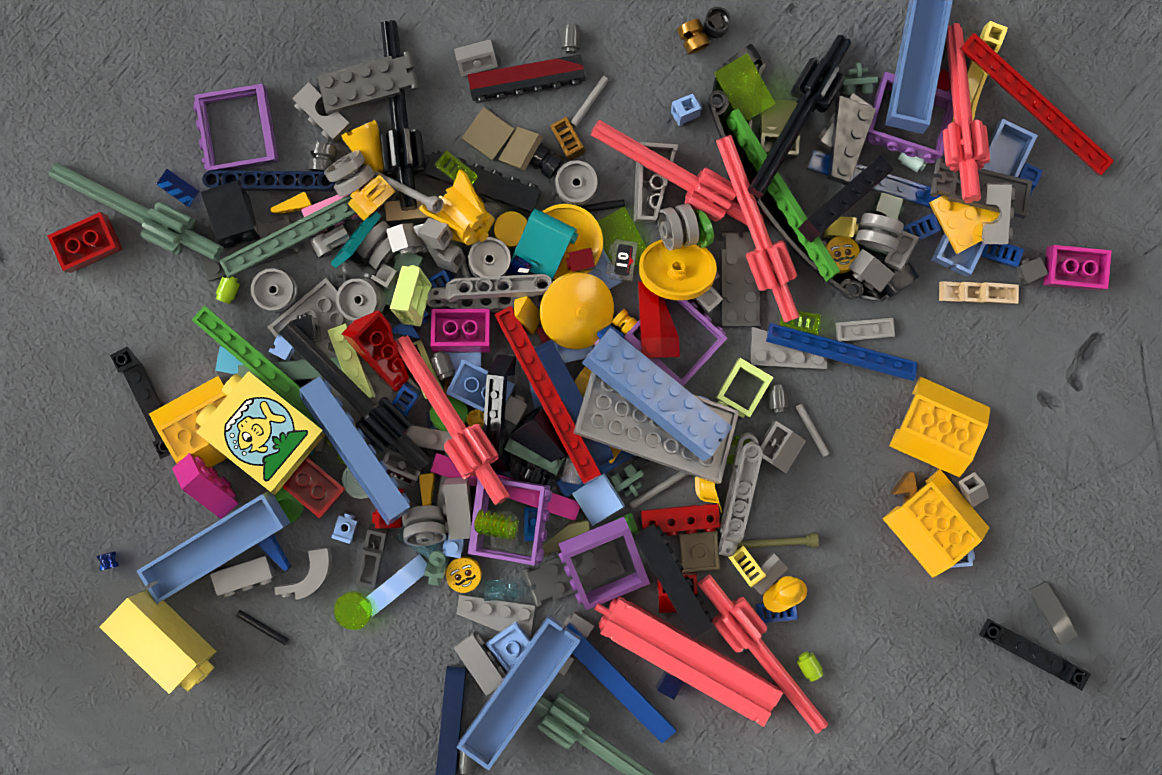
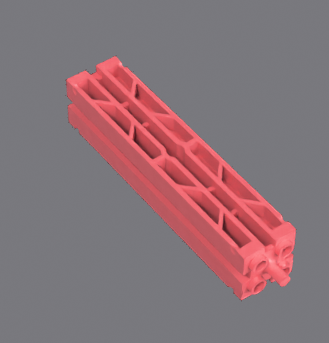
M622 596L612 599L608 608L598 603L594 609L603 614L599 621L600 634L611 638L612 641L750 720L756 721L757 724L763 727L772 714V709L774 706L776 707L783 694L778 685L769 682L764 677L695 638L692 639L687 633L631 601H627Z

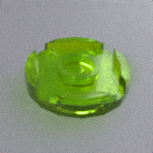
M350 591L344 593L337 599L334 605L335 618L346 629H361L372 617L371 603L360 592Z

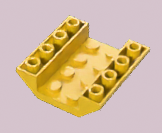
M219 376L149 413L176 464L189 453L194 457L199 456L208 468L227 459L224 454L196 433L201 427L196 422L201 411L209 404L217 408L227 397L222 392L224 385Z
M920 376L912 392L915 396L900 429H896L889 447L960 478L972 462L988 427L990 407Z
M938 469L925 481L927 484L902 506H896L882 518L932 578L959 562L983 540L990 528L941 469Z

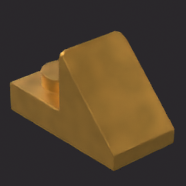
M906 472L890 493L894 495L905 493L906 496L903 497L904 503L917 493L914 472Z

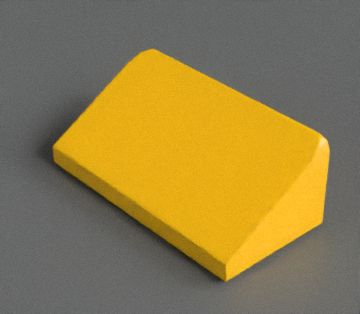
M528 296L515 299V317L529 333L533 334L540 322V310Z

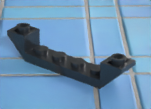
M129 347L111 354L110 357L117 371L124 374L155 437V441L152 443L160 459L171 455L149 413L162 407V404L142 363Z
M498 354L486 377L483 431L499 455L497 461L490 464L493 470L507 472L509 471L510 452L503 451L507 376L515 375L516 356Z
M987 618L979 633V636L1081 691L1091 673Z

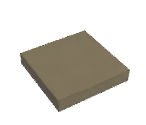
M483 107L462 136V140L493 161L515 129Z
M516 126L498 160L525 171L543 137L538 133Z
M717 531L679 534L681 565L684 568L682 573L720 570Z

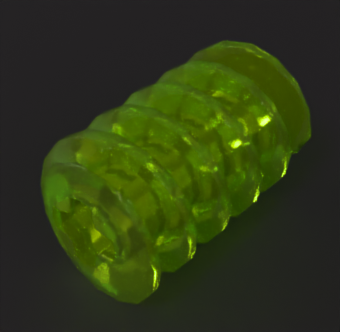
M479 509L475 518L474 529L480 535H492L494 538H506L508 541H512L517 534L518 519L513 521V516L509 515L507 520H505V514H501L500 518H498L497 512H494L491 517L490 511H486L484 516L483 509Z

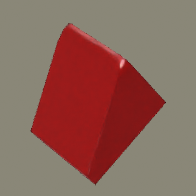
M943 69L939 73L937 88L948 91L951 88L949 72Z

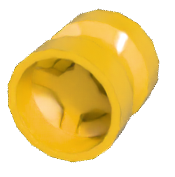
M623 309L611 323L619 326L621 332L626 335L638 321L634 317H630L628 311Z
M472 410L467 416L469 426L472 427L474 424H479L482 428L484 412Z

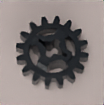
M528 461L526 465L516 462L513 471L520 474L519 479L524 482L551 486L554 481L552 477L547 475V470Z

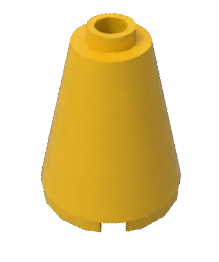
M376 120L341 135L352 152L356 150L361 151L365 158L363 165H370L373 171L384 172L380 133Z

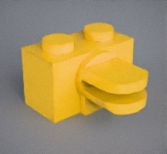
M380 174L364 184L365 187L362 190L357 189L350 195L352 199L348 205L363 221L396 192Z

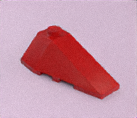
M638 281L641 353L648 359L680 357L679 336L665 299L650 291L642 281Z
M377 310L354 320L341 334L390 388L397 392L407 382L409 377L403 359L400 358L397 350L398 345L394 341L391 325L382 313Z

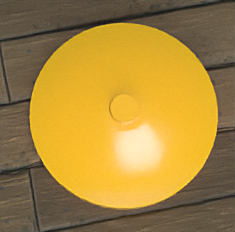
M558 204L543 210L542 212L576 228V233L579 234L574 244L571 243L567 247L553 280L572 272V269L568 270L566 258H569L568 252L591 248L596 266L603 251V235L596 219L585 209L572 204ZM587 270V271H583V272L589 273V272H591L592 270Z
M662 239L650 244L643 251L639 262V275L644 285L656 295L671 300H690L703 295L712 287L717 271L716 261L707 248H701V245L697 244L685 247L682 244L681 248L669 251Z
M571 272L557 278L545 292L540 305V320L545 333L553 342L568 349H583L595 344L599 339L597 336L598 332L611 325L614 314L613 297L607 285L598 277L585 272Z

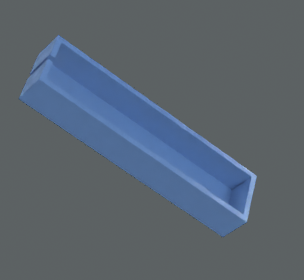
M909 0L885 125L924 134L929 127L953 0Z
M1005 119L1000 120L996 123L988 140L990 162L984 163V168L982 169L1018 177L1038 135ZM944 232L931 261L946 268L951 266L950 270L966 277L972 275L986 244L980 241L956 254Z
M611 328L601 337L582 362L583 365L702 461L712 457L721 444L720 442L724 440L732 429L729 423Z
M319 376L299 389L300 399L386 524L390 525L408 513L410 500L405 493L401 494L397 488L399 484L393 476L391 478L386 472L388 469L384 462L377 460L375 456L377 453L373 446L366 444L364 440L365 435L360 428L356 429L354 427V420L350 413L343 411L341 407L343 404L339 397L332 395L330 384L326 379L323 381Z
M267 491L137 570V573L145 586L155 580L158 581L156 585L148 589L156 604L287 526L290 524V521L275 496L270 491Z
M548 615L462 736L456 748L487 770H490L581 641V637L567 627L563 630V624Z

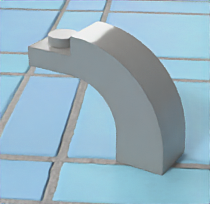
M331 546L309 550L310 570L306 578L300 582L274 587L275 595L281 594L282 597L293 596V592H295L297 600L307 597L318 590L328 578L331 570Z

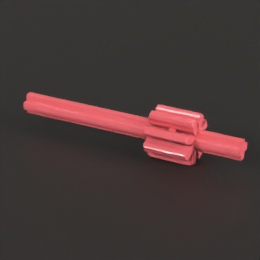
M953 23L952 26L948 25L946 47L954 122L948 124V129H944L942 132L945 164L947 167H950V171L957 172L960 170L962 199L965 200V203H972L981 199L978 170L984 168V163L990 162L987 127L980 120H972L965 53L960 50L964 44L963 30L959 23Z
M598 120L593 127L591 136L688 191L684 203H688L692 209L703 211L714 222L721 220L726 213L747 225L739 201L735 199L736 193L731 181L709 168H704L695 176L601 120Z
M728 135L716 140L756 246L754 251L746 254V258L759 291H764L768 288L772 289L784 322H789L799 317L787 285L789 280L797 277L795 267L784 240L771 242L754 194L748 192L750 183L732 136Z
M409 336L398 338L396 342L399 355L452 437V439L444 444L445 451L463 479L477 476L494 505L501 504L510 495L490 465L498 459L499 455L479 424H474L472 427L465 426Z
M710 574L700 580L697 585L718 610V615L712 621L716 629L736 653L741 652L744 648L749 649L816 734L820 733L822 729L828 726V722L761 639V634L767 631V626L744 597L731 601Z

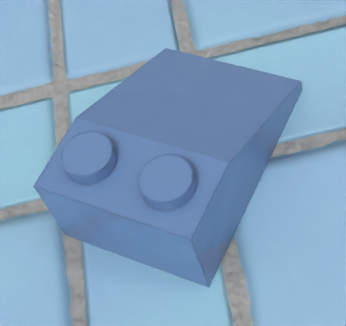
M462 359L446 394L484 412L488 371ZM508 380L506 403L516 386V384Z

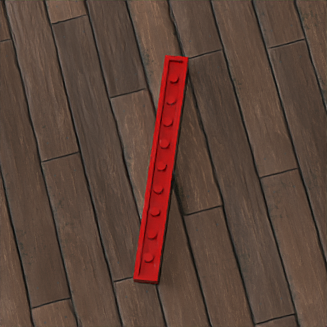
M973 33L961 46L960 50L1097 175H1102L1114 162L1107 153L979 36Z
M509 306L494 314L583 484L585 485L601 476V473L582 437L574 434L575 424L522 324L515 317L514 309L512 306Z

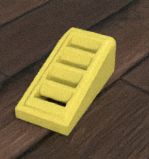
M744 546L739 548L733 556L728 557L751 588L766 577V574ZM744 556H747L745 560L738 564V561L740 559H742ZM751 561V563L744 569L741 568L747 562ZM754 566L755 569L746 575L745 572ZM759 572L760 575H758L752 581L749 579L755 573Z

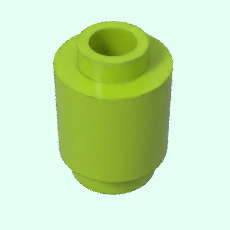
M222 277L215 293L217 294L215 299L230 304L232 300L234 301L240 286L237 283L238 279L235 277Z
M806 651L798 656L797 664L806 679L809 678L810 682H813L823 676V668L814 653Z

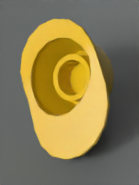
M695 477V488L698 497L704 502L719 503L715 483Z
M792 576L782 577L763 594L764 606L774 613L786 611L805 599L807 596L806 584Z

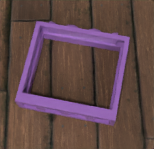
M885 72L880 80L873 103V108H876V112L865 141L872 145L887 147L890 151L905 153L909 157L922 158L927 163H936V159L941 158L944 151L942 132L944 129H948V124L952 122L953 118L951 93L936 88L933 105L945 108L935 148L931 149L873 130L885 89L892 91L895 75Z
M264 84L194 95L193 108L198 115L196 127L198 132L201 133L199 145L201 150L204 151L205 157L202 158V163H204L207 171H231L279 162L268 93ZM257 95L267 157L216 165L206 104Z
M675 300L717 338V341L681 379L659 358H649L664 372L684 386L724 343L727 337L725 336L726 332L720 326L715 327L711 323L712 319L706 313L701 314L696 310L698 306L692 300ZM639 320L624 336V339L641 352L640 341L634 336L640 328Z
M499 478L505 486L540 491L532 556L483 548L489 495L479 479H477L468 554L529 565L540 564L544 558L543 542L547 537L545 524L549 519V510L547 509L548 502L552 498L551 486Z
M624 517L559 543L562 553L558 555L562 564L565 562L567 564L564 566L565 572L568 577L572 576L573 579L569 580L573 591L578 590L575 596L579 605L583 603L585 610L595 607L598 603L603 604L650 584ZM623 536L636 573L585 593L570 557Z

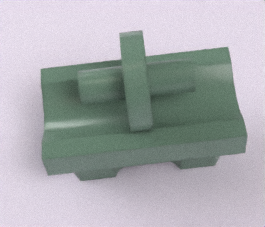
M855 63V69H848V74H855V76L845 77L842 83L844 94H856L855 84H862V93H873L874 83H878V77L874 76V74L862 75L868 73V67L862 68L861 63Z
M630 464L624 468L629 476L627 480L623 482L618 473L609 478L617 493L629 486V489L623 492L625 496L628 497L633 493L637 497L639 494L636 490L641 488L642 485L638 482L633 486L632 483L644 474L633 464Z
M437 550L430 554L424 576L429 577L428 584L439 586L441 584V578H444L450 563V557H446L442 551Z

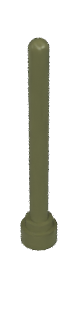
M816 532L809 533L806 537L742 540L738 543L737 548L742 546L754 548L806 545L810 546V548H819V539Z

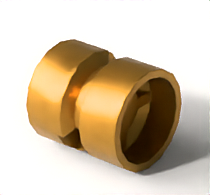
M698 18L686 22L677 29L681 40H685L684 47L688 55L697 53L710 45L706 33H702L704 28Z

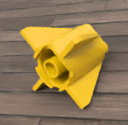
M461 169L458 171L453 186L445 190L447 194L443 197L439 196L444 202L443 208L439 213L429 211L426 205L420 206L419 209L435 220L448 224L454 235L451 240L462 242L466 245L474 244L478 241L484 242L489 236L488 231L495 218L486 211L482 198L475 193L467 174Z

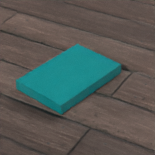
M377 211L357 227L331 261V265L334 268H337L352 256L380 219L381 215Z

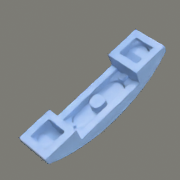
M419 554L360 602L361 605L373 617L424 575L428 563Z

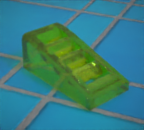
M447 150L434 164L453 182H455L456 175L461 169L467 174L471 184L478 178L470 168ZM451 159L452 161L444 168L443 166ZM455 164H457L454 170L450 173L449 171L454 167Z
M798 311L799 320L797 326L794 325L795 319L791 320L790 324H786L787 322H784L781 315L780 326L810 334H819L822 321L820 314ZM807 317L806 326L802 327L803 319ZM815 319L814 326L812 329L810 328L811 320Z

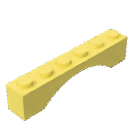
M989 21L983 27L980 38L998 53L1008 27ZM971 60L967 75L972 120H974L977 103L988 74Z

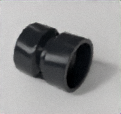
M714 7L707 12L703 28L709 37L720 38L726 33L730 24L729 12L722 7Z
M541 143L529 165L536 170L540 168L541 174L551 179L564 159L556 153L551 154V150Z

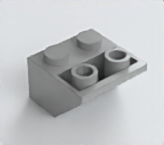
M773 421L759 443L763 451L762 459L782 472L787 473L806 441L779 422Z

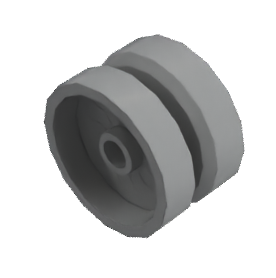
M360 150L343 156L324 172L329 182H336L334 189L339 197L359 189L375 175L370 165H363L365 158Z
M580 160L569 161L562 165L555 178L556 192L566 204L581 206L590 202L596 194L598 185L597 175L594 169L586 162ZM575 180L579 181L578 186L573 184Z
M688 203L678 205L675 209L669 207L659 210V232L665 247L669 251L681 248L682 244L687 247L698 243V222L694 210Z
M862 214L860 225L864 229L857 231L855 241L872 249L897 252L899 241L895 237L902 235L904 224L893 218L878 214Z
M385 221L376 225L356 250L364 259L370 257L369 264L376 270L380 269L383 263L387 264L397 253L392 252L386 229L392 227Z
M488 237L484 242L478 241L470 248L468 266L475 278L505 276L508 272L511 261L510 251L501 240ZM489 257L493 261L489 263L486 261V258Z
M275 268L265 269L259 272L253 279L251 295L255 303L261 308L272 312H283L291 308L296 302L298 286L294 278L288 273Z
M369 278L350 279L339 288L336 295V304L340 313L345 318L354 321L377 310L382 312L386 304V297L383 288L376 281Z
M437 506L410 508L408 513L402 516V524L406 527L403 531L404 542L412 546H429L444 541L447 535L443 525L445 522L443 509Z

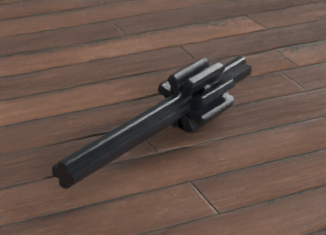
M395 20L381 22L384 57L392 56L393 59L401 57L397 22ZM401 90V95L389 98L392 130H388V133H382L380 136L383 168L387 175L397 174L398 182L415 190L414 175L426 169L423 139L420 130H409L405 90ZM399 191L401 210L417 209V200Z
M837 35L824 58L820 61L815 57L809 59L791 90L792 97L798 98L796 100L798 104L749 186L748 192L750 194H754L757 198L763 197L811 112H814L815 109L820 113L826 112L845 80L844 74L838 72L840 70L838 66L851 45L850 39H845L843 35Z
M292 321L279 332L362 415L361 419L356 423V427L360 428L363 434L380 451L385 452L390 446H394L419 472L428 465L431 458L405 434L412 422L387 397H382L377 403H374Z

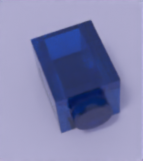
M664 671L656 688L657 691L675 700L683 685V681Z

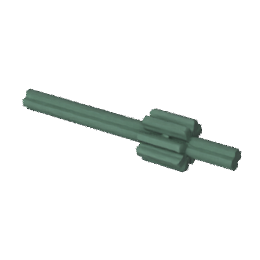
M57 162L52 165V170L49 171V177L142 223L144 228L141 232L142 238L171 253L179 255L182 253L183 247H189L217 261L223 252V246L195 233L196 230L193 229L196 225L195 218L163 202H157L154 209H148Z
M562 693L557 694L552 701L541 696L532 710L542 716L537 724V729L565 749H569L577 741L625 775H656L585 726L590 719V713Z

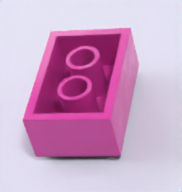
M1060 245L1047 247L1045 267L1048 275L1044 276L1043 285L1096 291L1108 289L1112 250Z
M431 309V349L433 353L441 351L491 352L490 309Z
M189 453L172 468L181 489L220 519L224 518L239 504L235 497L237 495L236 492L230 487V481L224 476L221 478L213 467L210 466L208 468L199 456L194 457Z

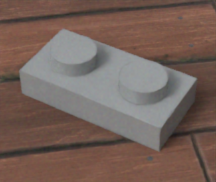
M905 231L902 232V235L897 236L899 241L897 252H889L884 260L885 266L900 272L903 271L919 241L918 236Z

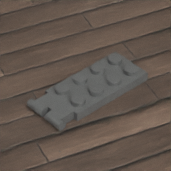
M406 51L403 53L404 56L395 59L392 56L318 75L325 112L330 114L401 95V90L409 88L413 91L418 90L419 85L416 72L408 73L409 70L414 69L411 52Z
M936 159L934 176L938 178H933L931 196L936 197L940 194L948 196L949 201L1000 213L997 205L984 203L985 182L1011 183L1012 188H1015V199L1011 200V207L1014 208V217L1024 219L1027 216L1032 181L980 169L978 170L981 199L972 203H965V200L962 199L960 170L957 172L950 171V167L946 166L943 159Z
M289 215L282 216V221L273 224L270 220L257 224L260 237L254 238L249 242L238 243L230 248H224L217 261L200 253L208 280L213 281L226 276L219 260L292 224ZM216 238L211 240V241H213V242L219 244V242L217 241ZM296 244L253 267L283 258L282 254L293 251V254L300 252L299 245Z
M721 231V239H725V250H721V297L723 298L721 301V326H760V291L746 258L748 252L756 249L750 231H743L742 238H738V231Z
M613 540L570 557L583 589L625 573ZM560 557L540 563L541 567L530 571V568L522 570L528 586L535 584L537 587L530 590L535 606L542 605V600L553 597V600L578 591H573L569 581L573 578L572 576H567L564 566L567 564L566 562L562 564Z

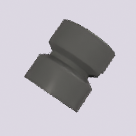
M312 142L310 154L313 157L309 159L308 170L325 171L334 163L332 158H335L336 146Z

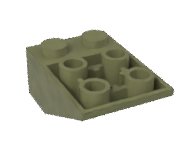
M762 99L759 142L767 155L798 103L796 101ZM800 133L785 158L796 159L799 155Z
M588 518L568 522L545 540L542 547L544 557L550 556L553 551L562 553L559 543L590 531Z

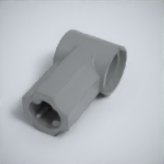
M342 224L326 234L317 235L310 240V243L317 256L323 258L331 254L335 248L346 243L350 235Z

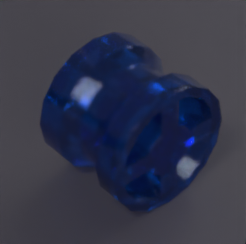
M116 551L96 556L97 560L100 561V571L119 566L115 559Z

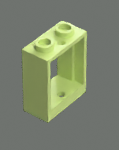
M410 265L409 267L402 266L390 309L402 324L421 326L427 305V295L429 290H431L432 284L421 268L415 265Z
M738 358L715 398L719 400V404L738 410V416L742 418L745 416L751 417L773 377L742 358ZM739 369L764 382L748 410L724 397Z

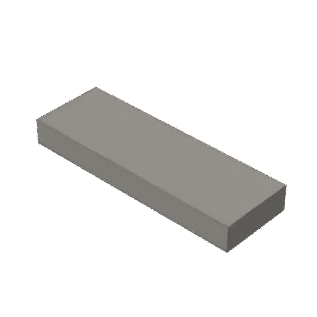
M894 318L835 323L837 341L840 342L895 337Z

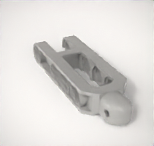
M545 274L456 278L446 283V287H436L429 290L427 304L433 308L490 309V313L500 312L509 306H512L514 309L515 299L528 296L540 310L541 302L538 299L544 296L552 284V280ZM543 281L546 282L548 286L546 288L541 289L537 286V284ZM503 283L509 285L507 290H500L498 287ZM486 284L489 286V289L487 291H480L479 287ZM464 285L470 287L468 292H461L459 289ZM506 297L509 298L511 302L507 305L501 304V299ZM487 298L492 302L490 305L485 306L481 304V301ZM469 299L473 303L466 307L462 305L464 300Z
M750 432L742 434L738 439L722 508L719 527L722 534L718 551L719 555L733 556L737 550L738 543L744 537L762 461L763 451L758 444L756 436ZM750 438L754 441L749 442L745 446H743V442L745 439Z

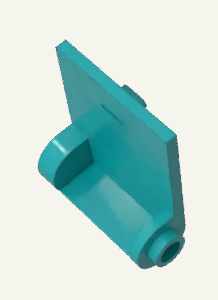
M535 208L528 219L510 262L524 269H529L534 274H545L553 281L567 247L571 243L574 244L578 238L577 229Z

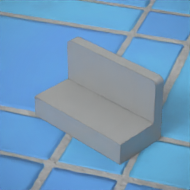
M491 40L454 49L461 77L498 67Z
M773 552L759 564L766 577L753 587L761 595L788 569ZM755 573L749 579L752 581L754 578L760 575V573Z

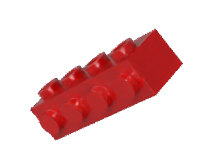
M717 503L641 510L642 529L653 523L655 527L659 525L663 533L666 532L667 536L678 535V531H685V534L697 533V529H704L705 532L716 531V528L720 527L719 507Z

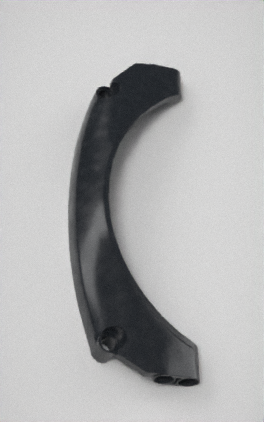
M752 43L723 63L722 67L717 69L712 93L707 101L720 138L728 135L732 136L750 185L757 174V170L752 162L748 160L747 154L742 146L738 144L737 138L732 130L728 128L725 120L732 111L739 109L752 129L754 97L758 81L766 66V63ZM712 98H720L722 104L714 105L712 103ZM768 189L762 198H757L754 195L759 209L777 233L812 270L824 279L820 275L814 261L809 257L804 245L799 241L794 229L789 225L784 213L778 208L774 197L768 192ZM876 258V259H878L881 263L884 264V260H885L886 258ZM907 261L902 272L886 266L895 275L881 292L875 288L870 290L863 285L864 280L860 282L853 277L854 272L852 270L837 274L827 282L847 299L858 297L859 299L882 302L919 278V275ZM850 285L856 287L857 292L855 295H851L848 292Z

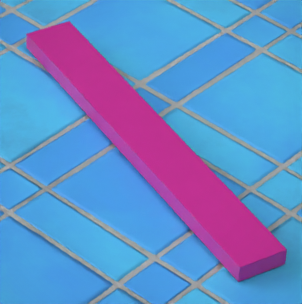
M436 453L430 472L448 478L462 477L450 457ZM497 474L498 478L511 479L506 476ZM477 476L469 478L471 486L477 487ZM504 485L510 495L509 499L538 508L540 491ZM552 493L547 510L550 513L575 521L580 505L575 500Z

